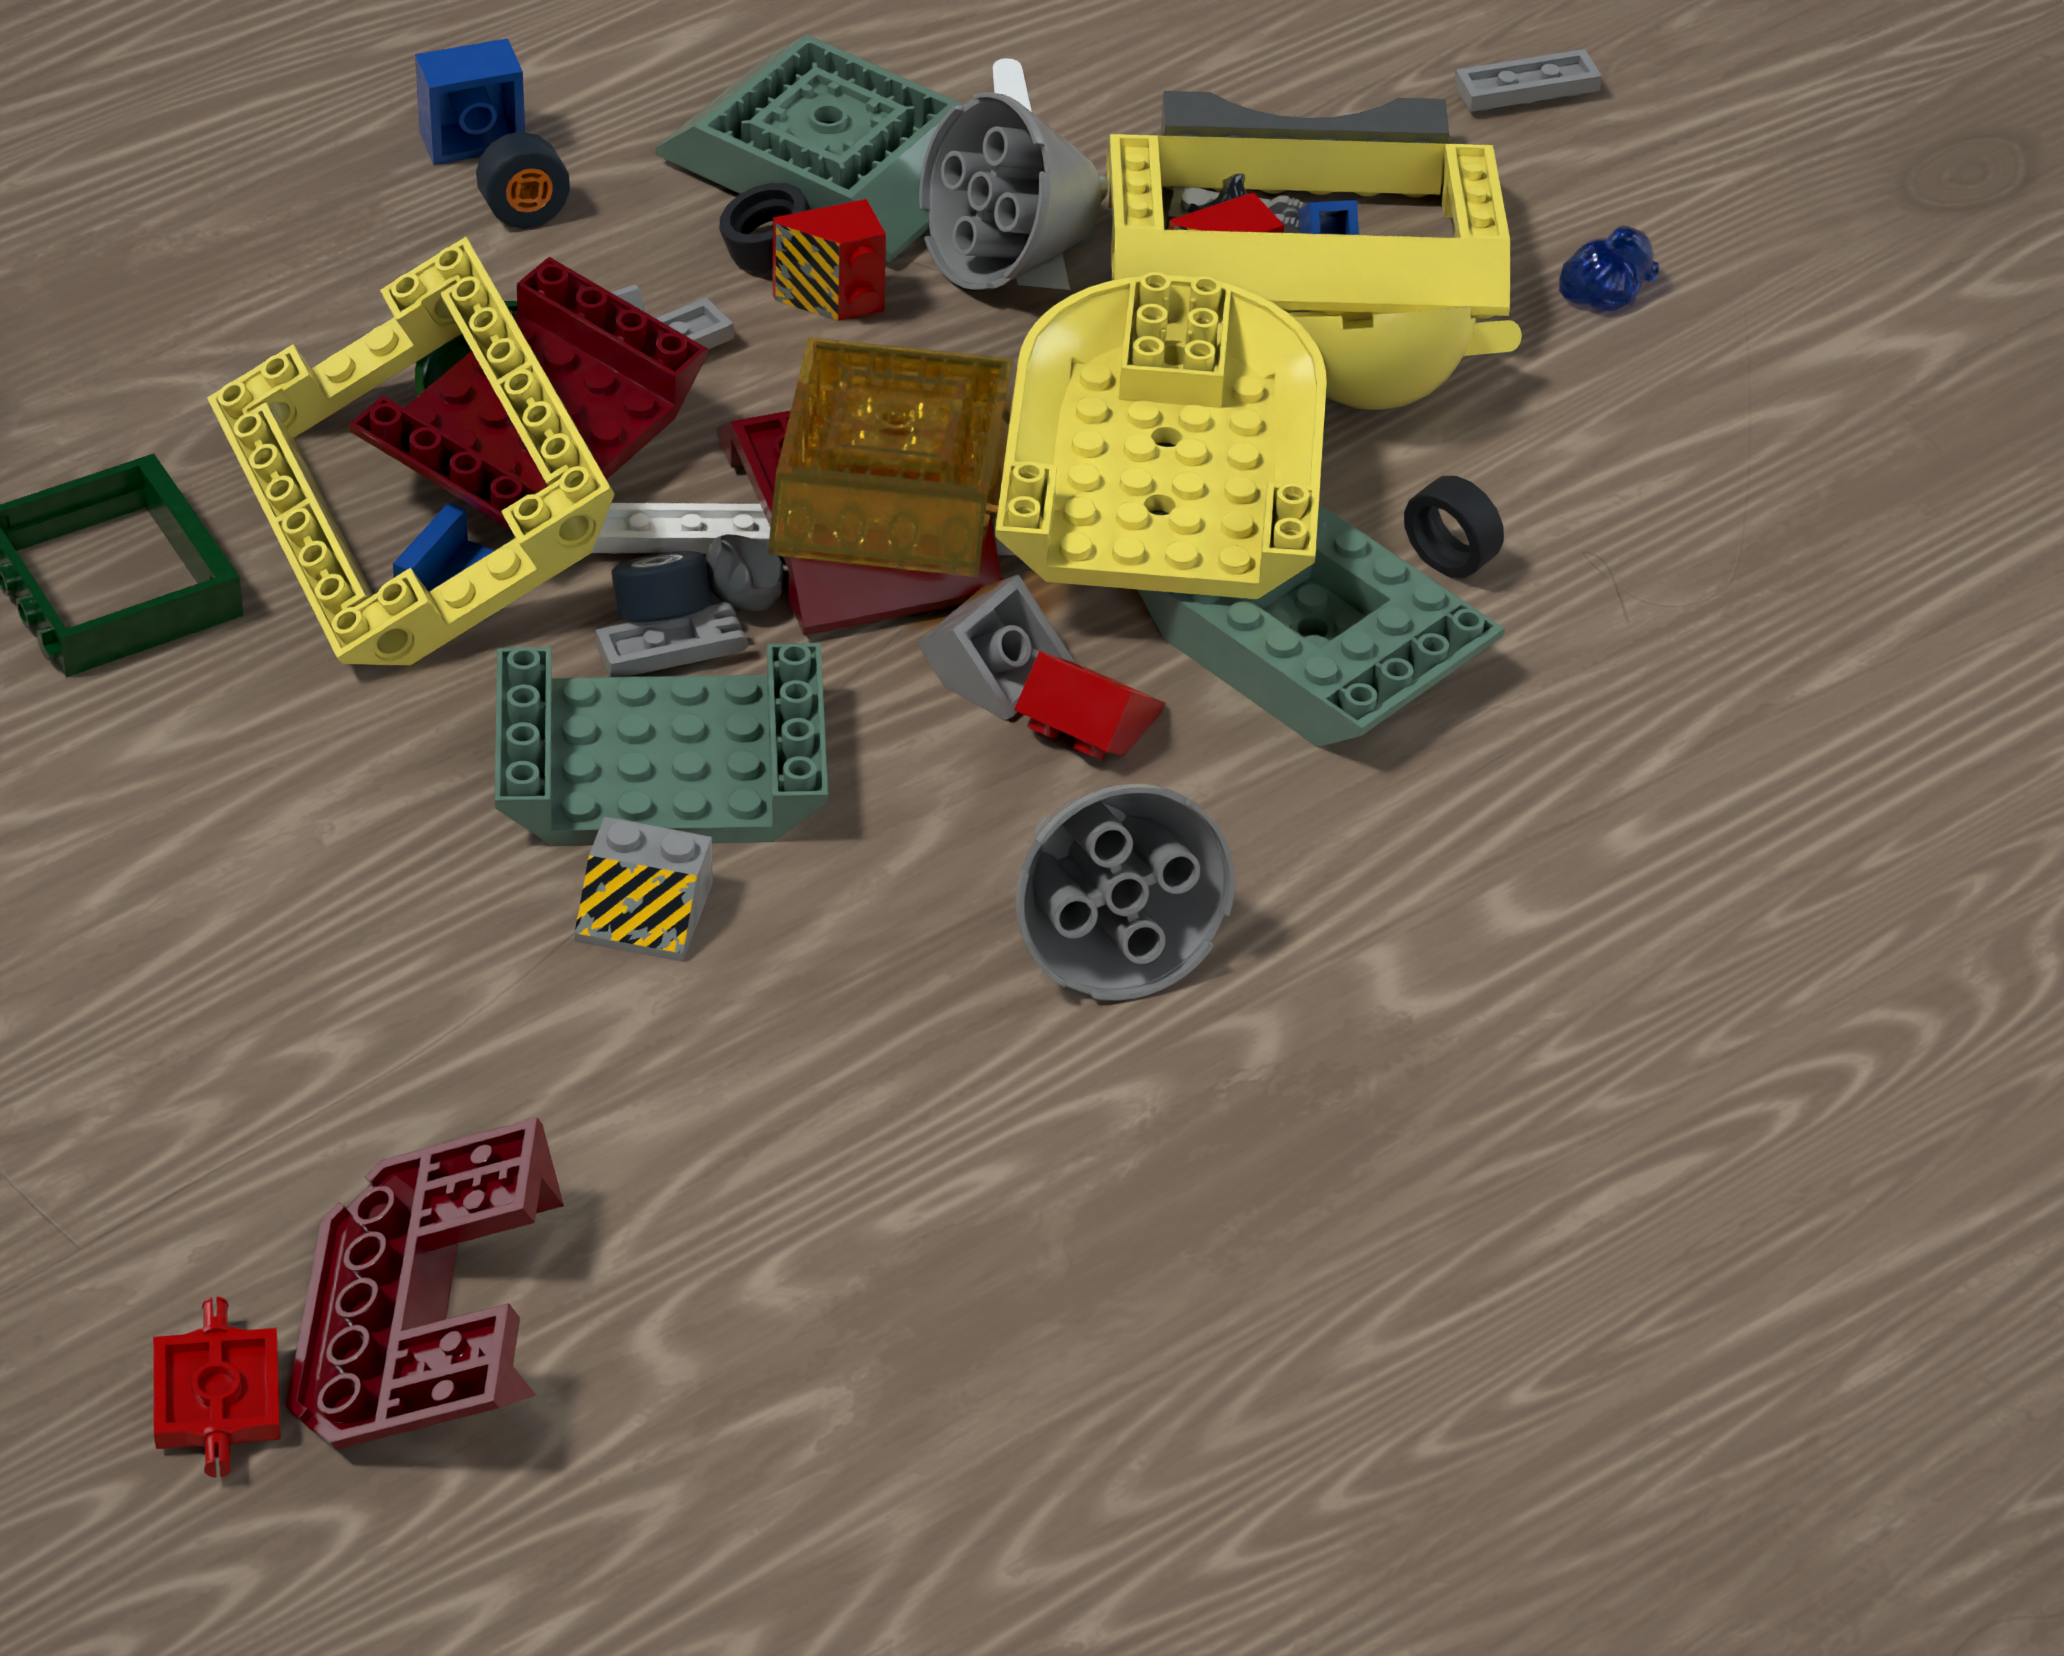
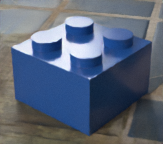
M508 38L415 54L419 131L433 165L481 157L491 143L504 135L525 132L523 71Z

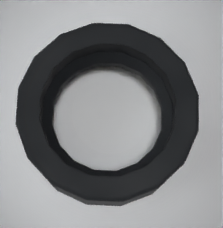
M768 183L753 187L734 198L725 207L720 216L719 230L728 252L736 265L747 270L767 271L773 269V229L759 234L750 233L757 227L773 221L774 217L811 210L800 188L788 183Z
M1441 476L1408 501L1404 511V528L1411 546L1426 564L1450 578H1467L1499 553L1504 542V526L1495 505L1479 487L1459 476ZM1439 508L1457 520L1466 534L1469 545L1462 543L1451 534L1443 523Z

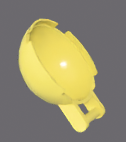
M1471 306L1384 314L1348 311L1340 315H1331L1323 311L1288 313L1304 327L1319 348L1326 369V398L1355 409L1385 410L1411 404L1431 394L1446 381L1463 356L1511 352L1519 346L1522 337L1520 327L1511 320L1475 323L1476 318H1471Z

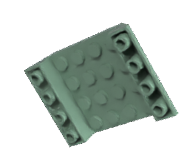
M821 643L767 644V675L552 678L551 647L497 648L495 809L551 846L593 845L604 817L712 837V843L774 842L828 803Z

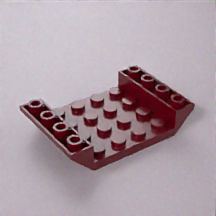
M551 257L546 258L517 283V313L513 318L602 473L608 479L675 420L707 357L708 348ZM472 351L404 408L387 397L381 396L349 423V432L509 529L511 528L501 511L526 495L537 494L548 487Z
M927 385L730 421L717 428V437L730 467L744 466L789 569V603L803 635L961 605L982 587L1003 580L990 515Z

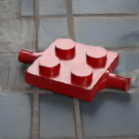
M212 1297L205 1299L202 1303L203 1328L184 1335L153 1337L155 1448L205 1447L204 1472L213 1478H217L216 1458L218 1457L221 1477L231 1472V1444L281 1440L277 1328L244 1330L228 1326L229 1304L222 1297H216V1316H214Z

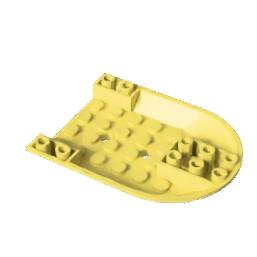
M1149 272L1143 276L1104 282L1065 298L1041 316L1028 332L1021 346L995 537L1046 582L1248 599L1261 598L1315 563L1327 387L1326 369L1318 346L1296 319L1274 303L1240 287L1220 282L1211 276L1190 277ZM1158 443H1171V444H1174V445H1176V446H1173V447H1162V446H1159V445H1157V444H1158ZM1155 510H1161L1168 512L1170 514L1154 515L1150 512Z

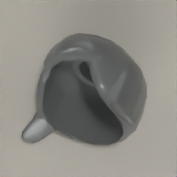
M731 534L717 537L711 543L705 558L710 591L723 603H730L733 608L759 612L771 608L778 601L782 593L781 585L784 578V568L780 558L782 553L775 537L773 536L766 543Z

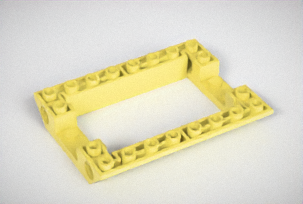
M1110 134L1106 169L1108 208H1112L1113 218L1111 243L1112 280L1143 276L1149 272L1190 277L1211 276L1220 282L1255 293L1274 303L1287 313H1293L1297 310L1323 311L1331 315H1340L1347 311L1384 314L1471 306V316L1475 318L1488 319L1493 316H1509L1510 235L1493 145ZM1236 173L1245 175V189H1260L1270 194L1281 193L1285 190L1308 191L1316 195H1326L1331 192H1355L1361 196H1375L1379 193H1402L1407 197L1419 198L1427 194L1440 195L1442 185L1444 218H1453L1455 238L1164 230L1162 187L1173 191L1175 186L1183 188H1213L1220 192L1223 187V180Z
M467 237L443 249L434 257L382 288L380 292L394 317L381 326L374 328L371 332L344 349L331 355L320 364L311 368L294 344L207 397L336 657L342 664L411 666L591 554L615 495ZM463 334L548 487L537 494L526 495L501 511L516 537L515 539L433 590L428 591L414 571L409 568L386 582L378 593L373 594L294 438L442 345Z

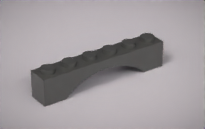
M1164 91L1161 136L1448 144L1449 127L1446 99L1397 98L1380 107L1360 113L1337 117L1302 118L1279 116L1252 110L1229 102L1211 92Z

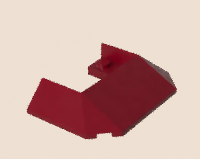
M536 1117L381 1160L365 1176L370 1185L347 1207L338 1202L321 1219L286 1408L293 1416L336 1450L498 1409L536 1395L513 1367L520 1317L509 1303L446 1319L458 1243L535 1223L537 1213L564 1206L543 1124Z

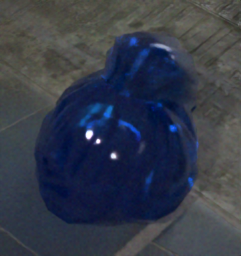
M1618 226L1608 238L1588 241L1563 264L1559 277L1560 293L1567 300L1575 304H1588L1598 312L1614 311L1626 305L1632 306L1636 301V294L1640 290L1643 280L1651 282L1659 274V264L1653 261L1654 252L1647 235L1633 227Z

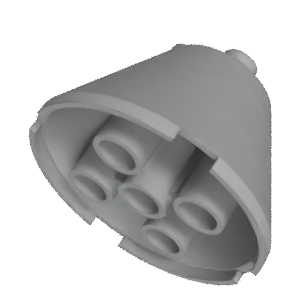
M991 92L973 94V99L963 106L954 105L936 128L927 148L921 171L919 203L920 210H928L931 236H926L924 239L935 264L950 281L967 289H994L1075 246H1086L1091 240L1092 230L1099 215L1101 202L1107 195L1108 183L1103 174L1097 173L1094 164L1084 153L1021 103L1004 94Z
M1148 784L1117 785L1070 800L1054 810L1049 816L1041 819L1036 825L1035 839L1023 862L1017 882L1016 916L1020 934L1027 950L1040 968L1056 983L1063 987L1067 986L1076 991L1090 994L1094 999L1127 1000L1139 998L1161 991L1176 983L1196 968L1212 950L1214 945L1211 941L1218 931L1224 915H1230L1235 892L1234 863L1231 851L1221 830L1213 819L1195 802L1182 794L1160 786Z

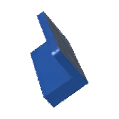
M448 502L393 563V575L395 578L411 568L426 589L431 591L495 550L468 540L466 509Z

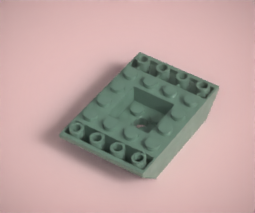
M806 34L764 58L656 147V155L740 194L753 187L768 183H788L800 188L807 198L811 210L867 199L886 233V261L890 263L929 229L928 210H920L919 186L923 161L930 140L943 117L954 105H963L956 100Z
M1319 504L1315 563L1259 599L1138 590L1164 640L1316 747L1364 735L1501 639L1505 628L1321 504ZM1304 633H1316V634H1319V635H1321V636H1318V635H1310V636L1304 637V636H1302V634H1304Z

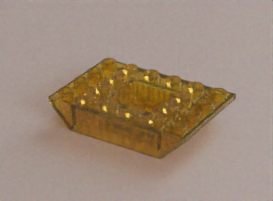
M808 337L776 472L768 554L979 577L1017 372L1015 361L1011 358Z

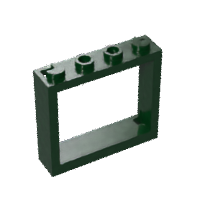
M154 453L0 504V588L5 596H14L22 623L26 628L34 627L44 657L48 661L54 659L66 678L244 616L239 575ZM146 508L197 584L66 628L16 551Z

